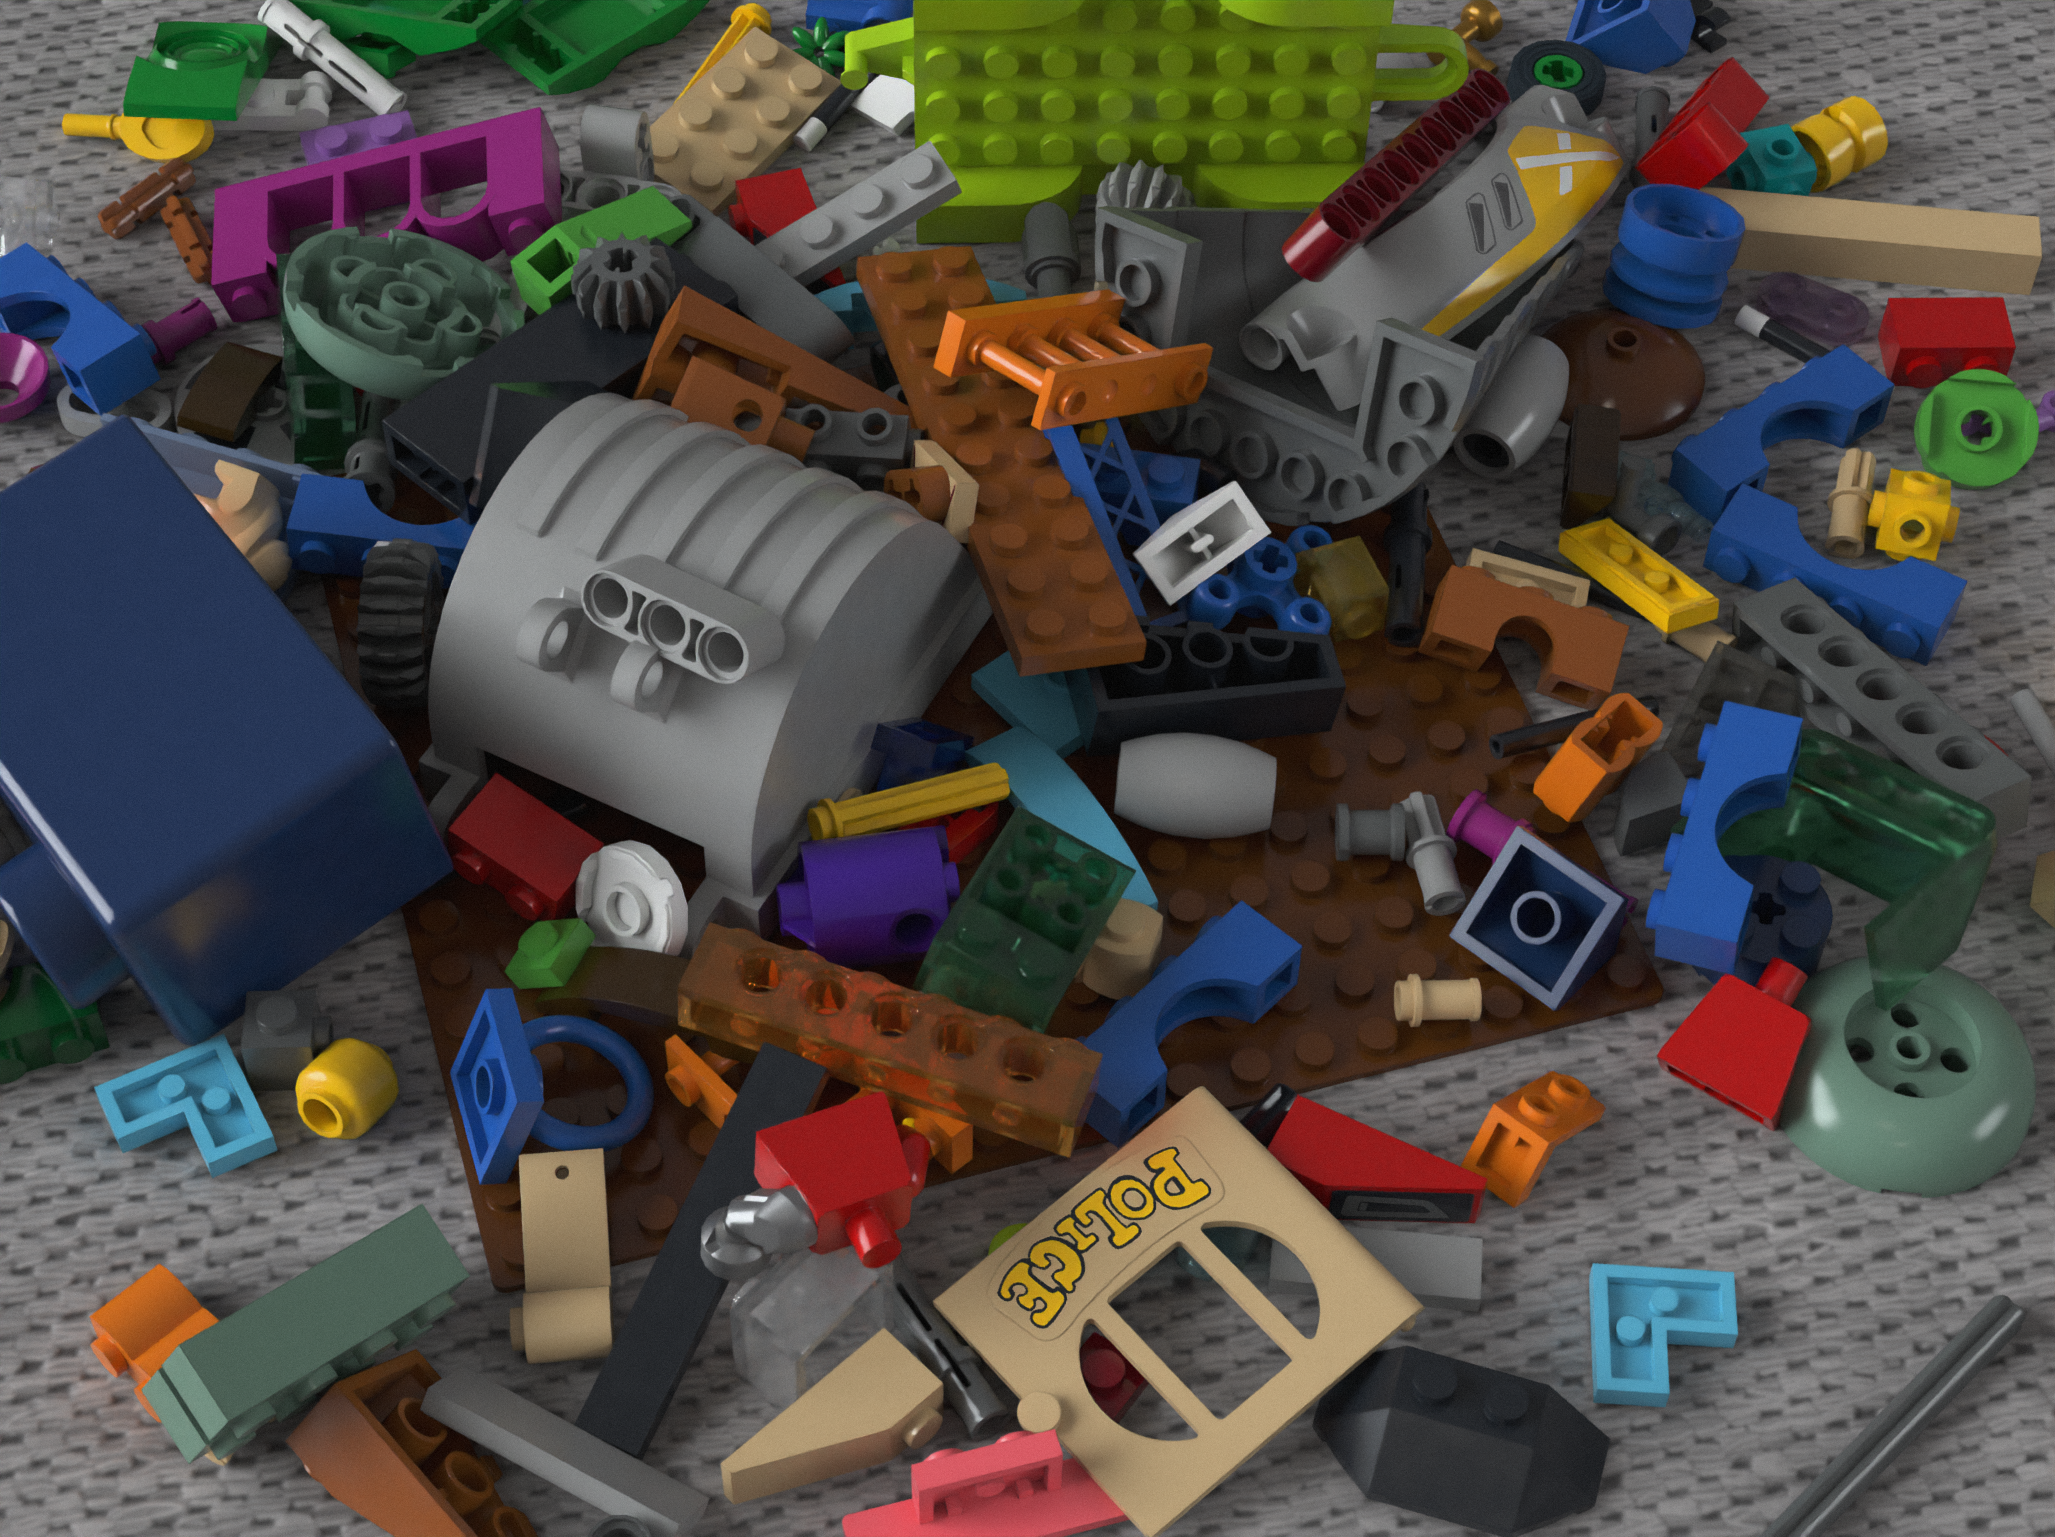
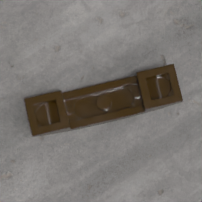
M611 946L589 947L566 985L543 988L534 1003L538 1012L549 1015L579 1016L598 1022L601 1015L605 1013L704 1037L707 1040L711 1053L749 1064L754 1063L764 1041L784 1049L802 1017L799 1008L751 982L717 968L670 954Z

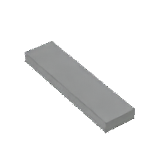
M463 1365L430 1386L420 1408L429 1417L610 1515H628L639 1519L647 1526L652 1537H682L701 1520L710 1499Z

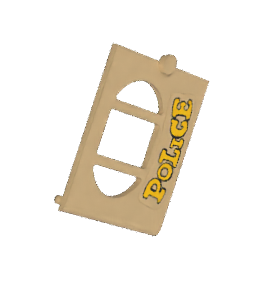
M1204 1086L1191 1091L933 1300L934 1307L1020 1399L1017 1416L1021 1427L1035 1434L1055 1429L1059 1443L1145 1537H1159L1399 1330L1402 1332L1410 1331L1415 1325L1416 1316L1425 1309ZM1213 1227L1246 1228L1268 1235L1292 1251L1309 1272L1318 1294L1320 1317L1315 1337L1313 1339L1305 1338L1207 1238L1202 1230ZM1176 1247L1184 1248L1292 1359L1286 1367L1224 1419L1216 1418L1109 1305L1115 1297ZM1087 1325H1095L1198 1434L1196 1438L1166 1441L1144 1437L1120 1426L1100 1409L1090 1395L1080 1369L1081 1340Z

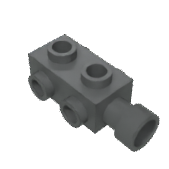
M819 404L806 405L801 409L786 408L785 417L804 426L816 421L824 423V426L815 432L802 464L807 468L819 467L842 475L868 491L876 490L883 492L884 478L889 470L910 468L914 440H924V430L911 428L909 416L891 415L881 408H870L862 413L828 411L827 408ZM745 412L738 416L736 427L747 432L753 431L759 427L762 419L756 414ZM875 425H881L886 428L878 435L866 433L870 427Z

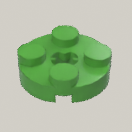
M1971 369L1961 371L1949 377L1931 390L1920 405L1916 415L1914 437L1924 469L1941 479L1950 480L1951 486L1965 490L1993 488L2012 478L2031 458L2037 445L2039 422L2030 399L2026 401L2022 392L2014 387L2016 385L2015 382L1999 372L1986 369ZM1974 414L1985 419L1981 423L1982 426L1988 423L1991 426V437L1982 438L1979 445L1968 442L1967 439L1969 437H1964L1961 431V425L1969 423L1971 415Z

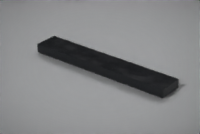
M764 1041L574 1424L576 1427L640 1460L643 1459L730 1280L714 1275L705 1267L701 1258L702 1226L707 1217L717 1209L729 1206L730 1202L738 1196L748 1195L762 1188L754 1175L756 1131L812 1114L831 1075L827 1067Z

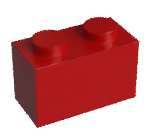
M2003 297L1888 298L1877 336L1887 379L1894 383V386H1912L1919 389L1937 386L1949 377L1961 371L1971 369L1992 370L2007 376L2016 350Z
M497 772L448 829V853L454 863V869L468 881L477 885H482L485 882L505 895L504 897L508 905L520 916L531 921H535L537 918L542 921L564 919L576 904V880L580 874L582 863L592 853L598 852L604 847L603 842Z

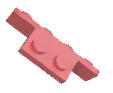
M1052 1429L1036 1434L1026 1430L1012 1432L998 1439L995 1444L968 1451L957 1448L937 1451L928 1456L923 1462L911 1465L912 1499L845 1515L842 1519V1529L845 1537H1064L1130 1519L1074 1458L1063 1460V1453L1056 1431Z

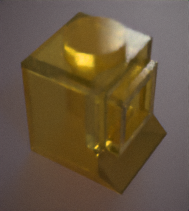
M1360 536L1295 553L1297 561L1296 570L1298 571L1293 579L1294 588L1301 597L1314 598L1324 604L1326 611H1329L1331 614L1332 624L1329 632L1335 642L1349 638H1363L1372 632L1384 629L1389 587Z

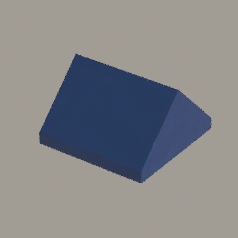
M1517 825L1449 936L1552 1010L1557 1011L1615 954L1629 899L1522 825Z

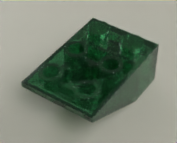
M1017 806L934 937L912 987L1033 1054L1134 877L1136 870Z

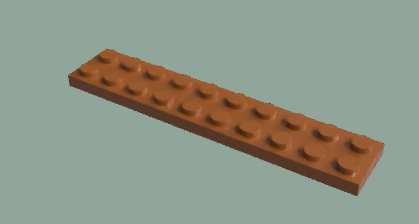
M944 246L932 250L902 253L886 252L881 255L858 257L856 277L918 429L924 430V440L937 442L979 484L974 522L971 526H968V543L965 544L1019 677L1143 661L1147 641L1084 499L1072 495L1071 486L1065 479L1055 459L1057 457L1051 441L1045 438L1042 430L1031 426L1038 401L1037 394L998 371L950 378L933 368L948 310L996 304L971 246Z

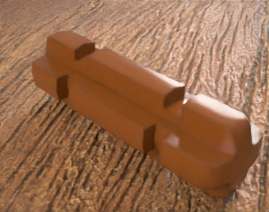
M180 157L169 160L158 169L161 173L160 175L157 172H153L121 195L119 199L122 203L119 204L117 201H113L99 212L98 219L102 230L114 239L125 237L136 228L134 225L135 221L140 224L144 223L167 205L166 199L173 196V193L182 195L194 186L196 178L193 174L194 169L189 163H185Z
M176 195L170 196L166 199L167 205L160 211L161 217L169 229L170 235L183 261L186 263L192 279L198 284L208 282L211 285L213 242L201 218L198 216L193 202L188 197L178 199Z

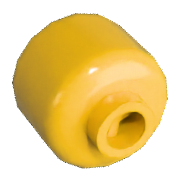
M340 1038L332 1042L300 1072L295 1090L299 1114L311 1130L327 1138L346 1140L357 1139L371 1129L394 1105L399 1093V1086L392 1061L383 1049L356 1038Z

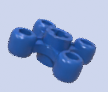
M1308 524L1295 529L1289 535L1285 544L1274 538L1264 537L1226 565L1227 576L1215 573L1190 591L1185 604L1188 619L1190 621L1213 623V628L1221 630L1230 623L1237 611L1249 618H1262L1271 615L1278 625L1277 630L1328 635L1332 624L1329 610L1323 603L1314 598L1301 597L1294 588L1293 580L1302 582L1313 581L1326 571L1335 550L1333 539L1323 528Z

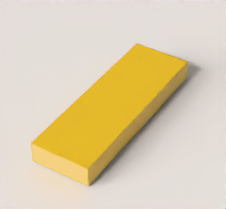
M1610 518L1560 533L1558 551L1666 634L1717 619L1719 609L1718 598Z

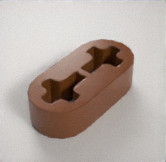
M943 466L911 467L889 470L886 473L884 493L906 501L928 520L940 523L945 519L950 504V481L948 473Z

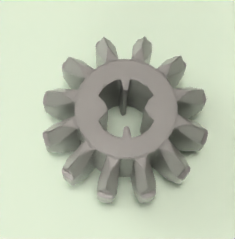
M1139 160L1135 167L1127 163L1119 162L1115 171L1107 172L1104 180L1099 185L1096 195L1098 200L1095 207V222L1097 223L1098 207L1104 206L1155 209L1191 207L1190 199L1192 192L1182 186V176L1164 173L1163 165L1152 168L1148 167L1142 160Z

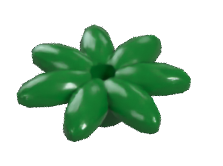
M820 17L814 27L813 36L800 27L793 28L792 34L803 47L793 49V51L835 77L832 65L845 67V53L838 50L845 45V36L849 31H840L829 37L828 22L825 17ZM819 52H824L822 57H816Z

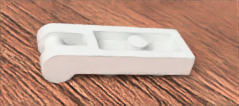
M320 71L307 72L301 79L262 78L237 121L211 120L214 130L309 131L319 129L328 125L330 109L327 104L332 99L334 83L330 76Z

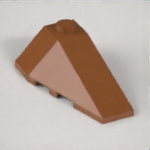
M417 1349L334 1383L285 1440L303 1461L304 1468L308 1474L321 1483L331 1496L394 1537H538L525 1513L516 1508L504 1506L494 1487V1483L502 1477L503 1473L493 1455H482L478 1458L466 1436L429 1417L420 1410L427 1389L442 1378Z

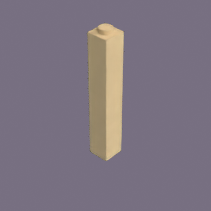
M1702 187L1699 189L1733 206L1744 218L1746 229L1736 261L1730 268L2030 295L2042 259L2039 217L1712 187Z

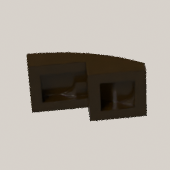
M227 341L212 357L194 383L178 413L176 426L234 442L256 421L258 399L280 379L283 357Z

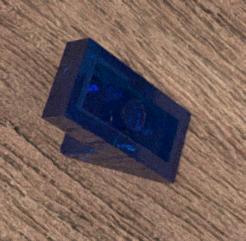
M920 717L878 723L870 748L885 753L887 756L878 781L877 791L958 772L965 760V751L971 749L975 737Z

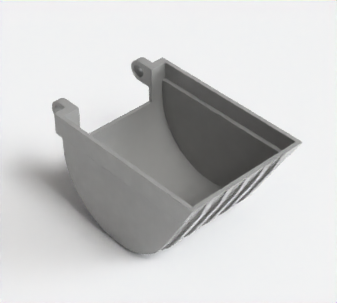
M598 393L585 397L567 407L546 424L529 442L497 486L468 540L451 582L436 634L428 691V712L433 743L418 762L425 799L431 802L428 810L447 850L448 829L489 781L484 751L703 846L706 878L687 903L688 934L677 957L705 964L726 934L758 949H762L779 924L776 884L785 883L798 868V842L812 840L807 822L808 810L816 808L820 799L830 798L834 803L838 802L843 793L851 787L861 790L863 795H867L993 611L969 552L942 525L924 518L906 501L876 490L863 491L849 478L819 467L807 468L792 455L761 444L751 445L737 433L708 422L688 423V415L663 403L650 399L631 400L615 393ZM640 553L649 555L767 609L776 616L782 625L785 634V649L780 659L772 665L736 683L727 685L717 683L657 655L661 648H652L637 640L631 643L594 624L584 612L581 602V587L585 578L598 569Z

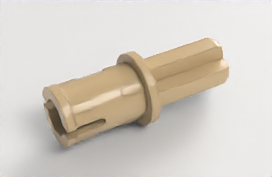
M1858 447L1848 449L1846 456L1840 460L1836 489L1829 494L1827 501L1828 508L1832 514L1825 548L1829 549L1828 553L1830 555L1849 559L1860 557L1865 550L1867 518L1873 497L1871 493L1876 467L1874 454L1872 452H1862Z

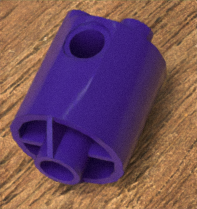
M944 825L798 842V868L785 883L776 884L778 916L782 937L796 936L806 942L811 968L815 973L961 956L962 943L957 917H951L950 904L960 901L959 878L955 861L949 862L948 840Z

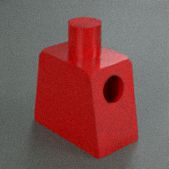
M1777 957L1771 958L1755 987L1726 973L1662 1046L1657 1054L1660 1068L1774 1132L1780 1123L1782 1110L1800 1051L1812 1027V1021L1808 1016L1791 1007L1808 976L1799 968Z

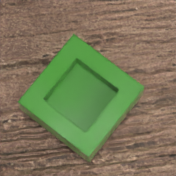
M582 918L536 921L521 936L518 943L519 949L504 972L519 989L565 986L596 935Z

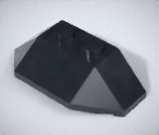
M1402 1346L1372 1353L1320 1398L1312 1425L1322 1442L1327 1443L1339 1464L1366 1498L1500 1537H1518L1551 1525L1573 1513L1578 1515L1593 1508L1596 1503L1611 1440L1550 1385L1411 1346Z

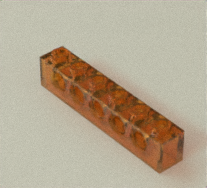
M710 922L678 985V1025L757 1052L760 1051L765 1041L827 1067L831 1074L830 1077L874 1092L883 1091L886 1096L1068 1158L1072 1155L1098 1089L1103 1054L1088 1049L1077 1040L1065 1037L1054 1038L1024 1028L1011 1018L1000 1015L988 1016L957 1005L954 1001L943 995L935 993L923 994L893 984L880 974L874 972L860 973L830 963L812 951H795L762 940L757 934L742 928L729 929ZM763 987L771 990L767 992H756L752 991L751 989ZM829 1009L836 1011V1013L821 1014L815 1011ZM895 1031L902 1035L891 1037L885 1036L881 1032ZM960 1053L966 1055L967 1058L954 1059L946 1056V1054ZM1025 1075L1033 1078L1034 1080L1019 1081L1012 1078L1011 1076Z

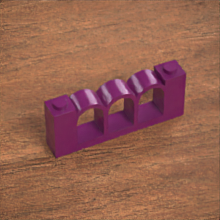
M541 107L215 189L211 286L232 322H247L285 312L283 285L287 264L290 259L291 230L333 220L331 230L357 227L360 236H365L366 211L410 201L408 213L401 223L393 229L414 232L440 240L467 252L482 262L493 258L503 249L508 257L521 253L554 225L562 222L559 146ZM487 181L485 195L476 206L458 216L441 218L442 192ZM389 232L374 237L388 238Z

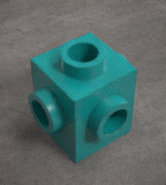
M1789 124L1739 133L1749 145L1727 168L1726 175L1731 181L1732 189L1809 196L1811 187L1817 177L1816 163L1813 156L1805 151Z

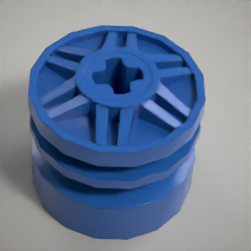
M1648 184L1635 188L1627 196L1618 226L1619 242L1611 250L1610 266L1604 274L1602 281L1604 295L1614 306L1628 315L1643 319L1654 325L1670 328H1699L1711 324L1719 315L1722 305L1721 296L1726 291L1729 283L1727 271L1736 261L1746 229L1744 218L1733 206L1716 196L1694 188L1674 184Z

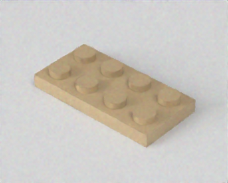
M754 27L650 126L655 170L654 182L674 186L680 191L681 195H691L711 213L719 216L736 199L735 180L760 176L794 143L793 137L837 89L841 81L762 30Z

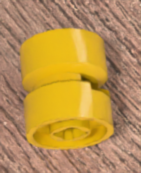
M1857 96L1846 97L1823 109L1819 114L1812 115L1791 126L1805 151L1813 156L1816 163L1817 177L1810 190L1812 193L1822 192L1843 181L1851 172L1857 173L1878 162L1885 155L1888 146L1887 130L1882 117L1873 105Z

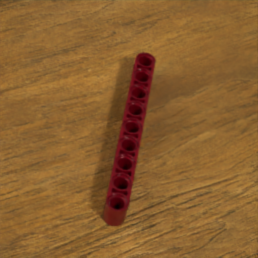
M1480 68L1473 69L1468 74L1464 84L1456 92L1434 103L1324 199L1293 232L1282 246L1283 255L1291 268L1301 277L1311 282L1319 283L1326 279L1472 144L1491 124V121L1509 105L1511 99L1506 87L1490 72Z

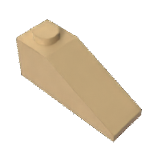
M882 1328L721 1463L724 1495L735 1505L889 1462L908 1446L913 1450L924 1446L937 1433L943 1422V1382L889 1331Z

